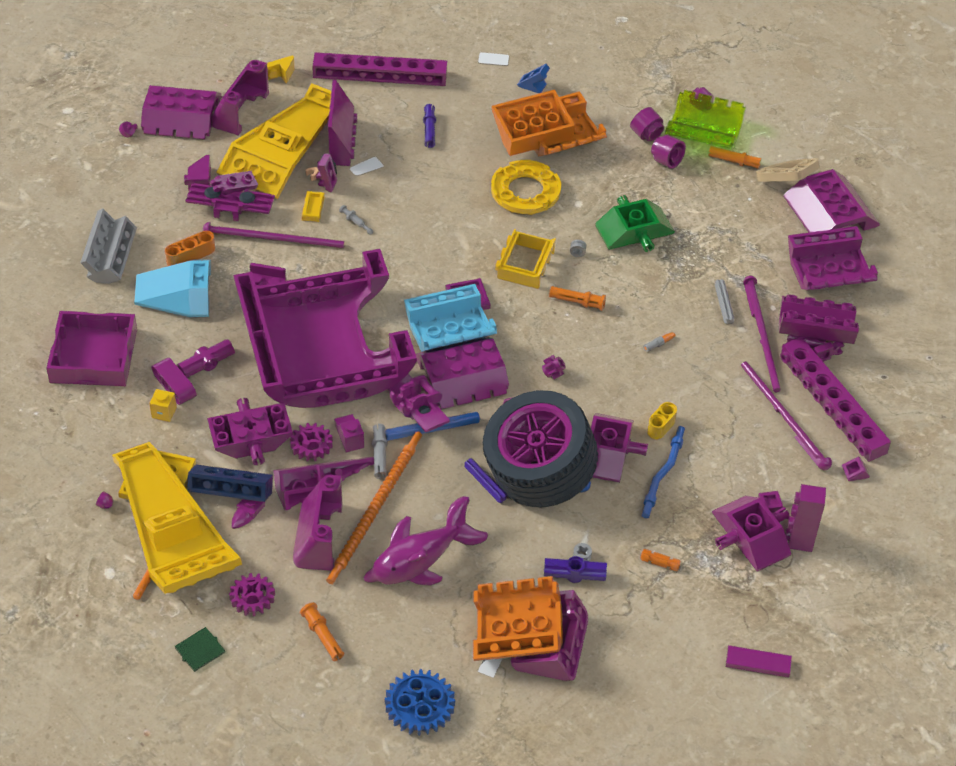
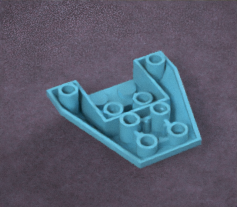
M211 259L190 260L137 274L135 305L186 317H209L208 287L209 275H211Z

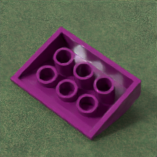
M333 80L328 122L329 154H331V158L336 163V166H351V159H354L355 149H352V147L356 145V137H353V135L357 133V125L354 124H357L358 113H354V105L337 80Z

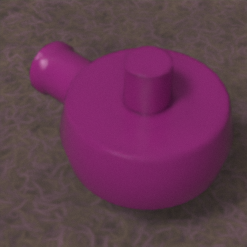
M125 121L120 124L119 132L122 136L129 138L133 136L138 125Z

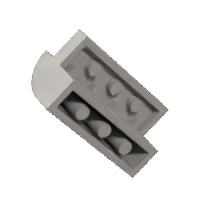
M104 209L97 211L80 262L88 270L87 277L90 280L106 284L121 280L137 229L127 216L114 220Z

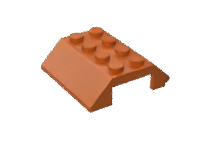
M580 91L559 97L575 124L573 140L551 146H546L543 141H540L539 149L534 150L538 157L607 138L606 129L603 124H599L597 129L586 113L587 101Z
M553 576L539 577L538 585L536 586L534 578L517 580L518 588H515L514 581L497 582V590H494L493 583L478 584V590L474 591V604L477 608V640H473L474 661L559 652L563 643L562 603L559 585L556 581L554 582Z

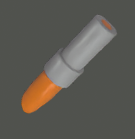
M674 332L659 336L643 345V348L647 352L660 347L676 335Z

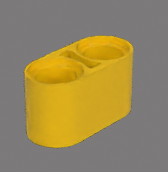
M665 402L650 416L647 430L650 438L661 439L673 427L677 414L675 404Z

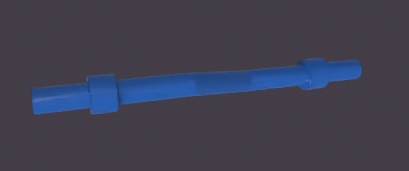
M678 426L676 434L672 438V448L668 461L652 478L649 492L645 495L643 502V518L647 519L650 517L652 507L655 506L657 500L656 493L659 483L675 465L679 449L682 448L685 428L683 426Z

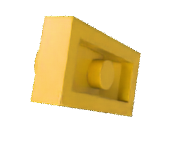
M291 55L268 62V80L282 77L285 84H287L295 70L294 56Z

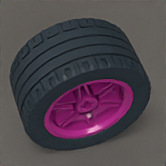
M536 390L513 397L497 409L484 430L483 452L499 487L507 494L508 498L521 505L542 508L559 505L568 501L585 488L597 468L598 447L584 411L573 399L568 398V396L562 393Z

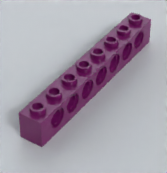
M315 52L312 65L313 78L432 86H446L447 60Z
M799 337L783 344L780 354L782 362L787 364L793 375L797 376L802 382L803 387L808 389L813 395L814 400L823 407L825 413L834 420L836 426L855 445L860 455L870 462L888 454L891 444L889 438L806 341Z

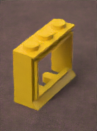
M514 229L512 235H509L507 238L506 248L503 247L501 260L496 262L497 278L539 289L540 278L545 275L546 263H550L551 254L555 252L556 238L549 240L518 232ZM515 244L542 251L534 271L506 265Z

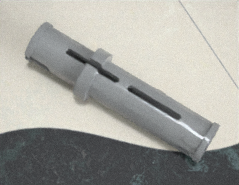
M375 424L373 426L374 439L372 440L374 448V477L382 479L381 473H383L384 479L387 477L385 425L378 424L377 429Z

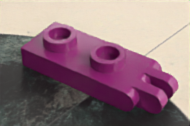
M252 171L218 175L210 181L211 186H214V192L221 191L222 194L244 191L245 188L254 190L258 187Z

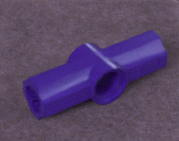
M572 556L568 560L545 558L544 577L566 578L572 583H578L582 580L606 581L607 563L584 561L578 556Z

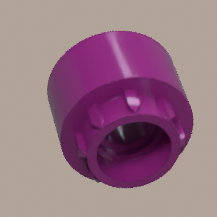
M646 107L635 115L630 123V128L641 140L654 141L663 133L664 121L652 107Z
M670 135L658 137L651 148L654 160L671 169L676 168L681 163L686 151L685 143Z

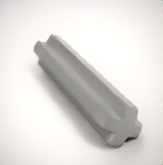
M723 279L716 280L715 289L724 323L732 324L734 323V315L725 281Z

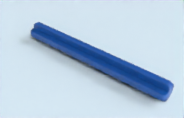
M472 412L448 417L450 419L449 423L427 433L479 423V413ZM416 423L386 429L385 436L389 441L414 436L415 432H420L421 434L426 432Z

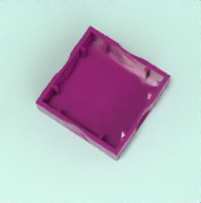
M59 311L55 329V341L51 347L46 367L49 383L126 387L137 334L135 314H94L78 311Z

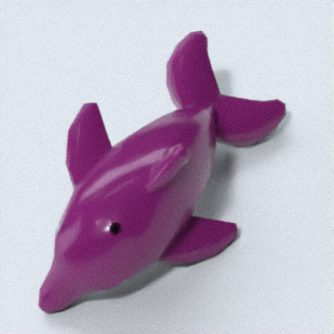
M462 496L457 498L450 505L447 511L446 526L410 535L412 517L406 516L398 522L391 535L390 546L376 559L373 567L366 572L364 576L365 582H380L385 585L411 581L417 585H433L441 582L442 576L428 570V568L442 556L453 540L464 545H477L488 538L487 532L474 529L466 523V510L470 502L469 497Z

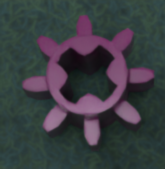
M552 355L543 360L545 364L542 365V370L548 378L553 377L555 380L564 374L563 370L566 366L561 357L555 358Z

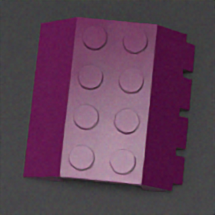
M150 85L142 107V130H144V134L156 135L157 128H159V135L172 137L174 136V130H176V137L190 138L191 132H193V139L205 140L206 136L210 137L212 113L214 106L217 107L220 103L222 94L216 91Z
M857 226L788 235L790 263L801 289L815 290L878 280V271L875 265H871L869 269L860 248L863 238Z
M484 337L415 353L420 370H425L431 386L443 396L442 400L436 403L437 406H440L441 410L454 407L453 399L456 400L457 406L473 402L471 396L473 394L475 401L491 398L490 390H492L494 397L507 394L506 389L509 386L507 371L493 338Z

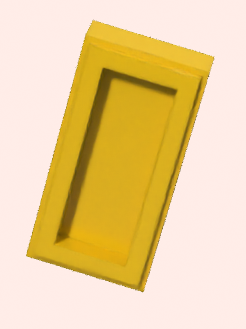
M307 191L302 221L320 222L325 193Z

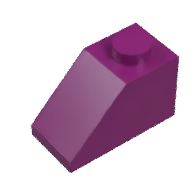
M205 155L188 167V173L184 175V184L188 185V191L192 183L210 185V155Z

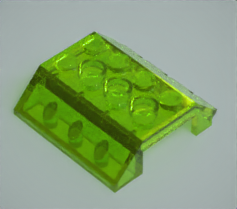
M689 90L680 92L677 98L675 113L672 120L668 122L665 134L734 151L746 112L744 103L732 101L731 106L728 107V99L715 97L714 103H711L713 96L699 93L698 99H695L696 92Z

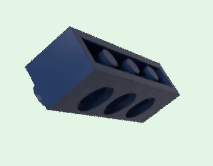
M197 464L188 472V492L266 502L272 494V474Z

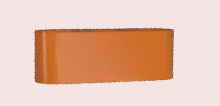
M202 231L168 245L165 248L167 266L190 260H198L214 253V234L211 231Z

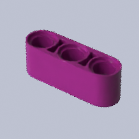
M168 357L151 366L154 376L164 389L175 393L178 405L197 396L192 383L171 358Z

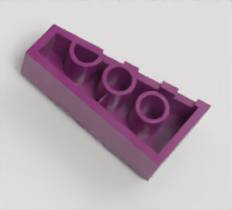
M801 484L799 492H795L794 504H792L788 528H786L785 532L790 549L807 552L813 551L825 507V487Z

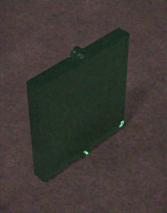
M206 627L174 646L181 655L182 661L186 662L194 672L226 653L225 649L218 642V638L214 637Z

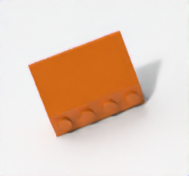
M555 89L491 106L503 145L509 156L539 149L540 141H543L546 146H551L573 140L575 124Z

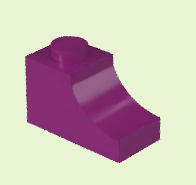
M353 414L335 418L334 424L345 452L364 448V432L359 419H355Z

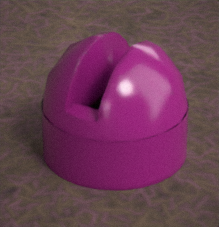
M104 491L96 501V506L102 509H109L113 504L112 496Z

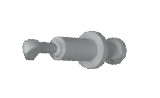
M346 205L340 207L339 212L347 215L346 220L353 221L359 227L365 228L369 235L373 234V230L368 228L365 222L356 215V211H349Z

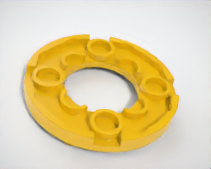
M516 160L509 162L508 166L500 167L496 170L491 180V193L495 201L510 212L534 215L548 210L558 201L561 194V181L558 174L552 172L550 167L544 163L533 160ZM530 177L541 183L543 191L541 194H537L535 198L522 199L519 196L516 197L509 190V185L517 178Z

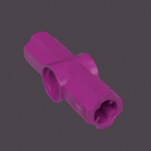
M229 339L210 348L203 346L195 351L194 356L178 363L177 367L187 378L202 370L211 371L218 365L219 361L235 354V349Z

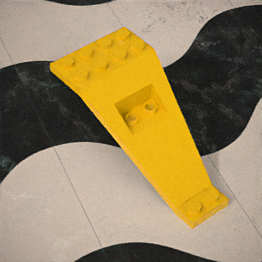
M150 442L112 455L114 463L121 470L150 578L164 594L174 593L182 587L195 585L198 581L213 578L219 573L232 571L242 565L241 557L224 541L167 462Z

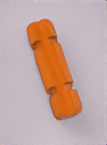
M643 549L641 553L642 561H651L652 564L664 568L668 566L670 570L674 571L679 570L681 565L679 559H670V556L657 552L651 553V550Z

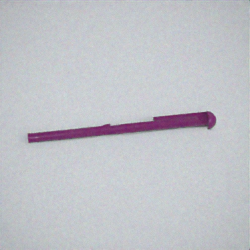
M207 222L203 226V231H211L218 234L344 248V241L211 226V222Z
M749 275L744 278L743 284L751 315L756 319L761 336L760 343L763 347L772 388L777 393L781 391L755 288L757 279Z
M747 361L743 362L741 367L770 401L775 411L781 413L784 420L796 433L797 436L794 438L821 470L830 469L832 466L831 458L823 456Z

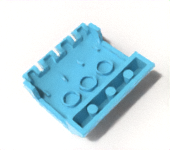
M475 284L404 300L410 329L421 352L497 334L493 318L488 321L481 307V294Z

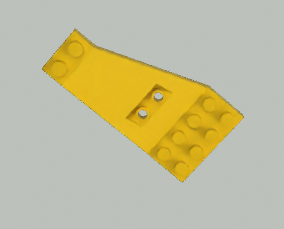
M311 83L304 98L234 140L216 173L218 175L252 171L258 183V187L254 190L275 195V199L278 200L293 169L329 120L331 91Z

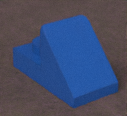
M544 64L524 74L517 84L518 87L535 93H542L547 85L544 80L550 67Z

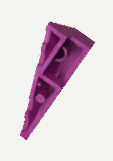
M374 457L273 470L275 490L284 510H290L293 506L302 503L324 476L340 475L342 481H344L345 478L357 474L369 465H373Z

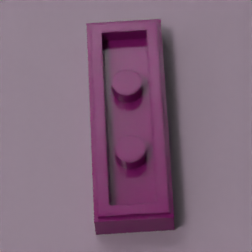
M728 645L725 667L789 678L792 656Z

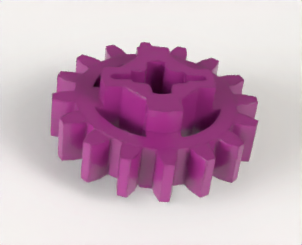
M306 423V427L299 426V431L293 430V435L290 437V448L293 449L294 455L298 454L299 459L306 457L307 462L310 458L317 461V457L324 459V453L330 454V449L333 448V437L330 435L329 429L324 430V425L317 427V423H314L313 426Z
M249 573L248 578L242 575L241 581L235 580V586L230 587L231 593H229L232 607H236L238 613L243 610L244 616H247L249 612L256 616L258 611L264 614L263 609H270V603L275 602L273 583L268 582V577L261 579L259 573L256 577Z

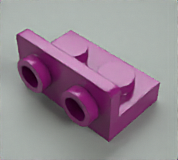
M250 263V272L253 273L256 286L287 281L285 268Z

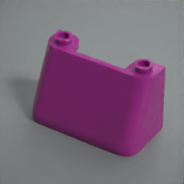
M252 60L245 66L213 112L211 117L213 128L239 136L242 132V125L239 124L238 110L246 99L254 102L258 96L266 99L269 95L266 62Z
M340 475L324 476L301 504L293 551V562L298 568L332 571L334 567L332 529L327 525H321L320 519L330 520L334 512L342 513V477Z
M574 590L560 591L563 643L559 652L511 657V665L516 671L562 681H573L575 679L588 625V612Z

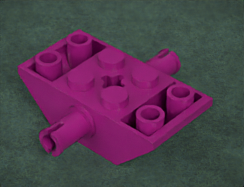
M240 398L236 402L239 412L207 418L215 451L236 459L251 456L252 463L256 466L258 465L257 459H259L260 465L265 462L263 453L275 451L293 435L285 403L250 409L249 400L243 398V404Z
M600 413L594 414L591 430L598 447V462L593 478L620 483L626 454L634 453L646 456L648 444L634 442L630 439L634 420Z
M745 495L712 511V514L727 532V534L715 538L716 546H720L718 549L723 550L735 543L757 572L791 556L792 553L784 529L780 522L789 519L790 516L785 507L771 513L760 498Z

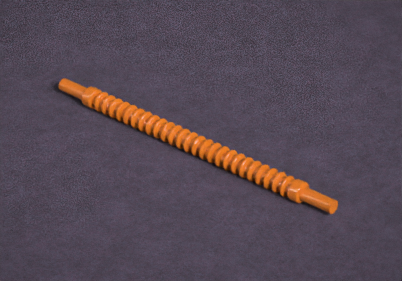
M415 432L409 444L404 446L400 456L397 458L398 460L395 461L393 468H391L385 481H383L380 489H378V493L375 494L373 501L370 502L368 510L365 511L357 527H355V531L349 537L350 540H347V544L341 550L342 553L336 558L335 566L326 579L329 584H334L341 570L347 567L350 558L353 557V553L356 551L355 549L358 548V545L364 538L363 536L369 530L368 527L373 523L379 510H381V506L384 505L386 498L389 497L391 489L394 488V485L397 483L396 481L399 480L401 473L404 472L406 465L415 453V447L422 438L420 432Z

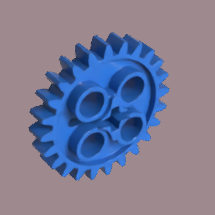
M422 669L419 670L418 674L411 670L410 676L403 672V679L395 677V684L390 683V690H386L385 712L388 713V719L393 720L394 726L401 724V731L408 728L411 735L414 730H417V734L420 736L421 731L425 730L426 734L429 735V729L432 728L435 732H438V725L444 728L445 720H451L450 714H454L455 706L454 691H451V684L446 685V678L439 680V673L431 676V670L426 674H423Z

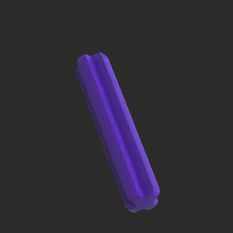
M470 458L465 461L464 467L498 503H502L507 499V494L474 459Z

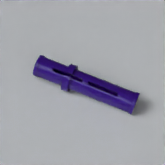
M426 104L424 106L425 116L423 117L425 125L424 145L427 147L428 143V148L435 147V106Z

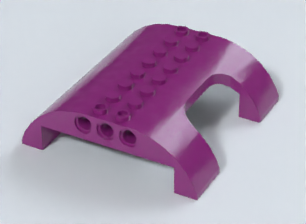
M381 249L363 251V267L267 285L256 286L252 272L233 275L263 390L274 401L285 403V405L291 407L315 408L363 399L393 387L413 369L417 362V357L408 330L389 333V348L374 352L366 345L358 320L361 309L383 289L389 279V273Z

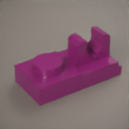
M324 154L321 161L318 162L319 172L316 178L320 179L318 182L319 186H323L326 191L332 192L337 183V177L331 154Z

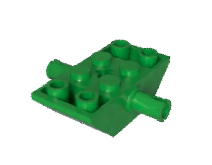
M623 195V198L622 196L618 197L617 203L619 205L613 206L595 223L608 250L640 242L643 250L648 252V249L652 251L655 247L651 239L675 234L673 227L660 206L648 199L629 202L626 195Z

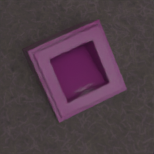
M859 456L842 464L849 482L870 477L864 462Z

